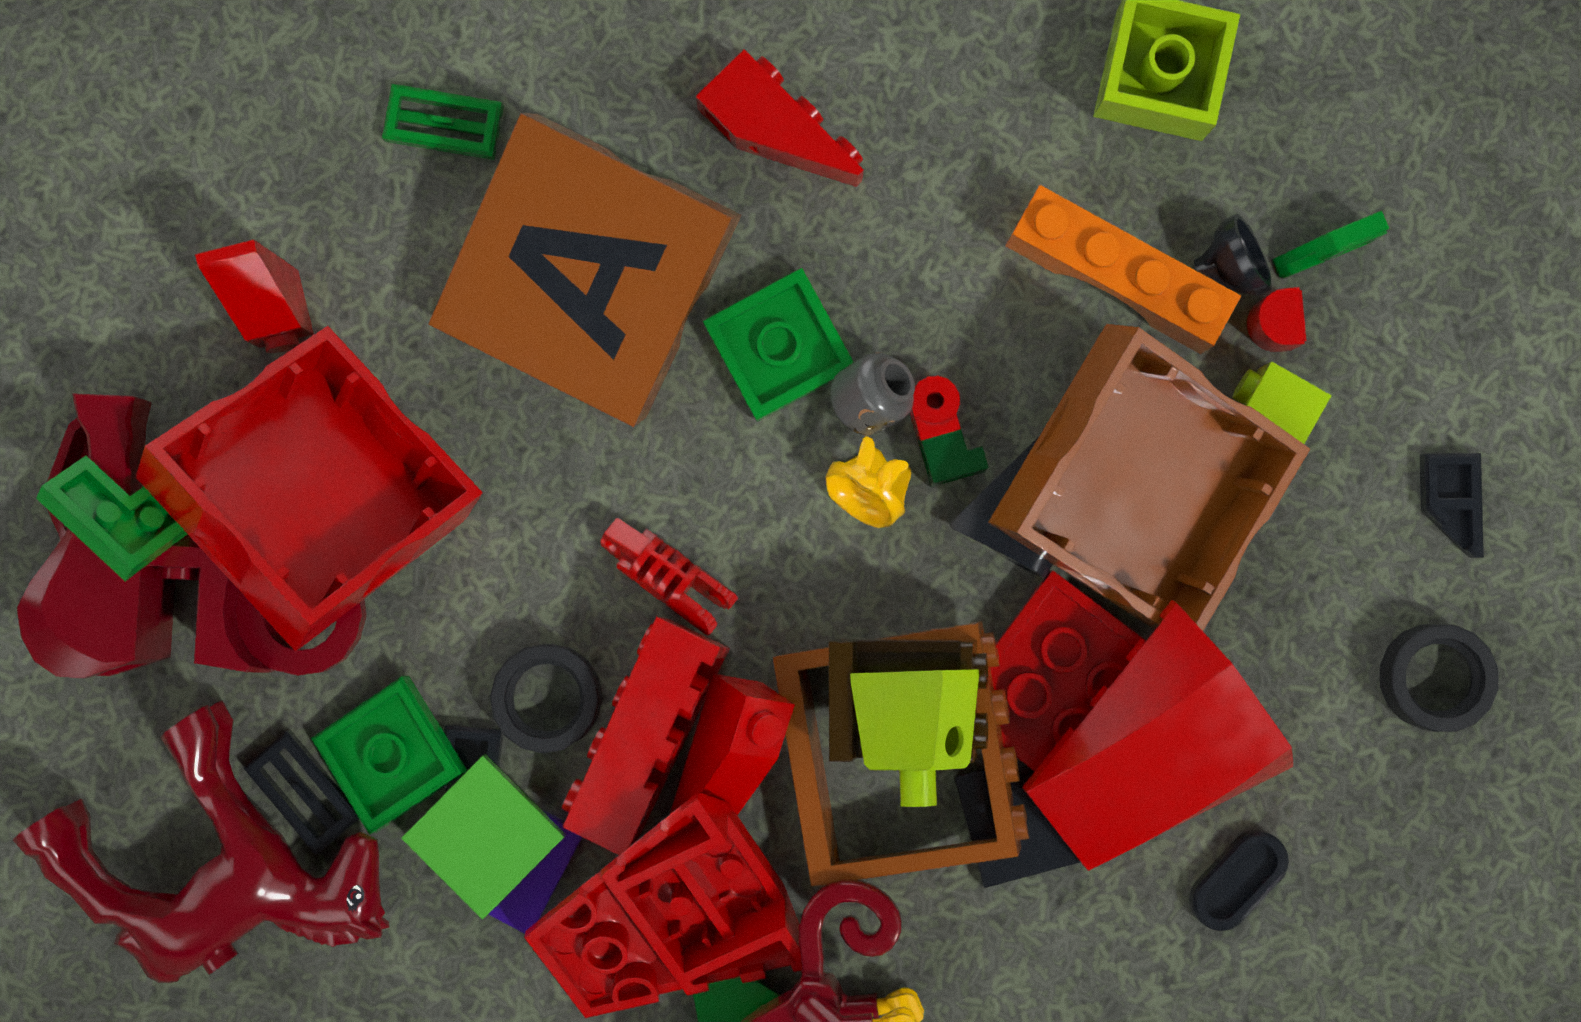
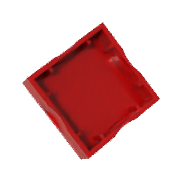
M329 326L323 328L267 365L243 389L222 399L212 401L145 445L135 477L295 652L464 522L483 494L427 432L411 422L398 409L389 397L383 384Z

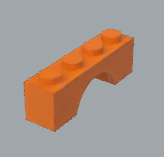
M1039 185L1005 245L1055 274L1067 275L1082 280L1113 295L1144 317L1150 327L1199 354L1215 345L1241 298V295L1042 185Z

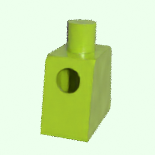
M979 670L851 673V688L864 765L869 770H899L901 807L937 806L936 770L966 768L971 761Z

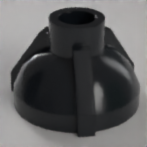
M1239 214L1226 218L1216 229L1211 246L1202 256L1194 259L1196 271L1236 293L1258 296L1272 290L1270 270L1252 228Z

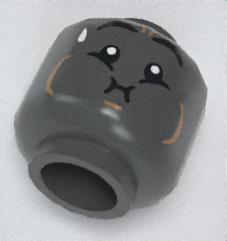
M881 352L867 354L845 367L833 378L830 392L835 414L843 425L854 433L864 436L877 434L900 422L912 411L913 394L915 391L913 376L906 365L890 355Z

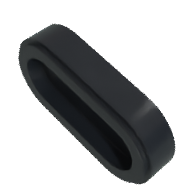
M1259 830L1248 831L1238 836L1193 884L1189 903L1196 919L1206 927L1217 931H1226L1238 926L1284 878L1288 869L1289 859L1283 843L1275 836Z

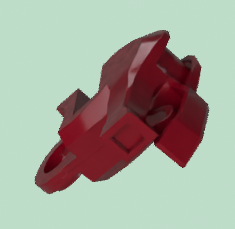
M73 393L77 418L68 424L48 481L84 456H87L129 496L133 495L142 488V484L135 477L145 446L146 426L152 402L134 396ZM49 510L48 513L59 534L60 542L31 579L17 606L20 635L34 662L56 677L69 678L113 676L171 658L176 579L199 580L195 664L254 673L280 671L296 676L326 672L348 658L361 639L367 617L365 599H363L336 621L335 628L326 641L314 648H300L295 652L188 534L127 581H124Z

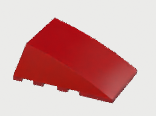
M1173 600L1170 601L1159 615L1164 620L1145 642L1140 639L1126 656V659L1130 662L1109 689L1103 685L1091 700L1090 705L1093 709L1077 729L1070 727L1022 787L1088 871L1294 767L1291 745L1233 663Z
M699 792L525 931L524 936L525 940L585 1018L659 1002V994L683 989L687 996L709 991V983L740 977L742 983L765 979L766 971L790 965L793 972L802 970L799 946L800 925L784 883L729 802Z

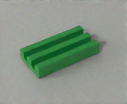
M391 84L382 139L388 143L495 160V146L497 138H499V123L503 115L504 105L500 101ZM404 100L488 114L486 123L401 110V103ZM398 122L481 135L484 138L483 143L401 130L397 129Z

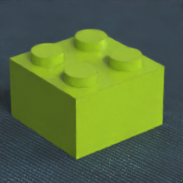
M1122 0L1116 11L1093 117L1203 141L1217 124L1241 14L1179 0Z

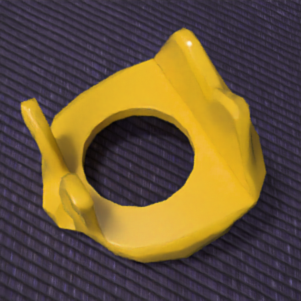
M865 436L862 439L857 456L846 462L834 461L826 474V487L831 499L854 518L873 527H890L898 518L905 514L904 501L911 478V468L908 462L904 460L893 459L887 462L882 452L875 448L873 439Z

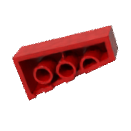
M656 616L654 623L648 627L637 650V655L639 656L630 676H625L614 696L612 706L615 707V710L607 728L601 727L589 748L587 758L591 759L592 762L584 780L582 781L577 778L566 795L562 810L568 812V816L563 828L617 855L623 853L639 840L703 707L713 673H719L730 650L729 647L671 619Z

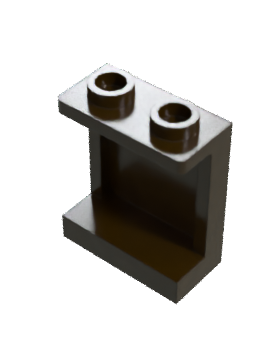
M835 639L829 641V762H853L857 758H863L851 688V673L979 670L978 689H987V653H977V640ZM977 702L970 763H974L977 759V749H987L988 714L977 713Z

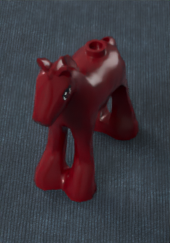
M223 700L210 707L208 705L201 707L165 731L160 737L173 755L192 794L213 823L221 843V854L201 866L178 894L132 888L109 873L92 850L91 816L83 799L57 808L23 830L13 839L25 855L36 860L44 877L70 895L94 924H114L122 928L116 935L114 944L134 956L146 976L158 983L177 982L182 975H188L200 966H203L208 975H210L239 954L232 944L264 921L273 922L279 928L286 932L294 933L298 937L304 936L307 940H313L321 945L327 944L331 947L357 943L359 938L366 940L381 938L383 935L382 929L390 928L389 921L383 918L385 911L381 905L378 839L363 832L346 837L325 876L315 878L306 872L293 855L284 836L270 825L253 806L233 775L229 756L234 719Z

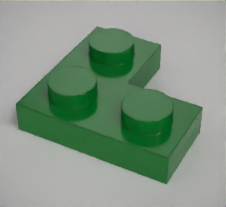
M84 456L43 484L36 497L43 506L124 581H127L187 535L184 529L145 487L129 496L87 456Z

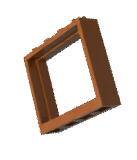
M982 621L877 639L977 640V653H987L988 686L987 689H978L977 713L988 714L987 749H982L997 836V838L840 861L808 673L810 668L829 666V646L773 657L778 692L795 704L786 731V740L811 887L826 885L841 879L860 880L1019 856L1021 850L1020 840L1029 839L1026 822L1027 815L1024 804L1014 806L1010 783L1019 781L1017 757L1014 746L1004 748L1000 725L1009 724L1008 705L1004 689L994 690L990 667L1000 665L998 648H996L994 633H984Z

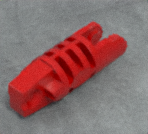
M616 518L602 535L600 545L619 560L616 566L619 571L632 581L637 582L641 588L659 601L664 602L668 608L707 636L716 628L717 622L711 613L686 595L691 587L723 609L729 610L738 599V596L698 565H694L690 559L671 545L669 546L664 543L663 539L648 529L640 533L619 518Z

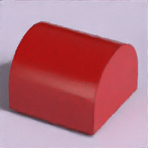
M1300 287L1276 290L1252 307L1247 318V330L1250 338L1258 347L1270 352L1292 351L1305 344L1307 340L1303 297Z

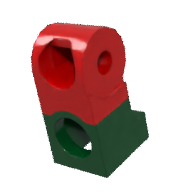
M928 376L920 380L915 386L912 411L909 414L930 487L985 473L989 467L983 446L967 450L957 417L960 395L956 386L949 379L941 376Z

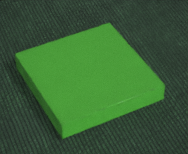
M485 754L401 839L483 920L566 834Z

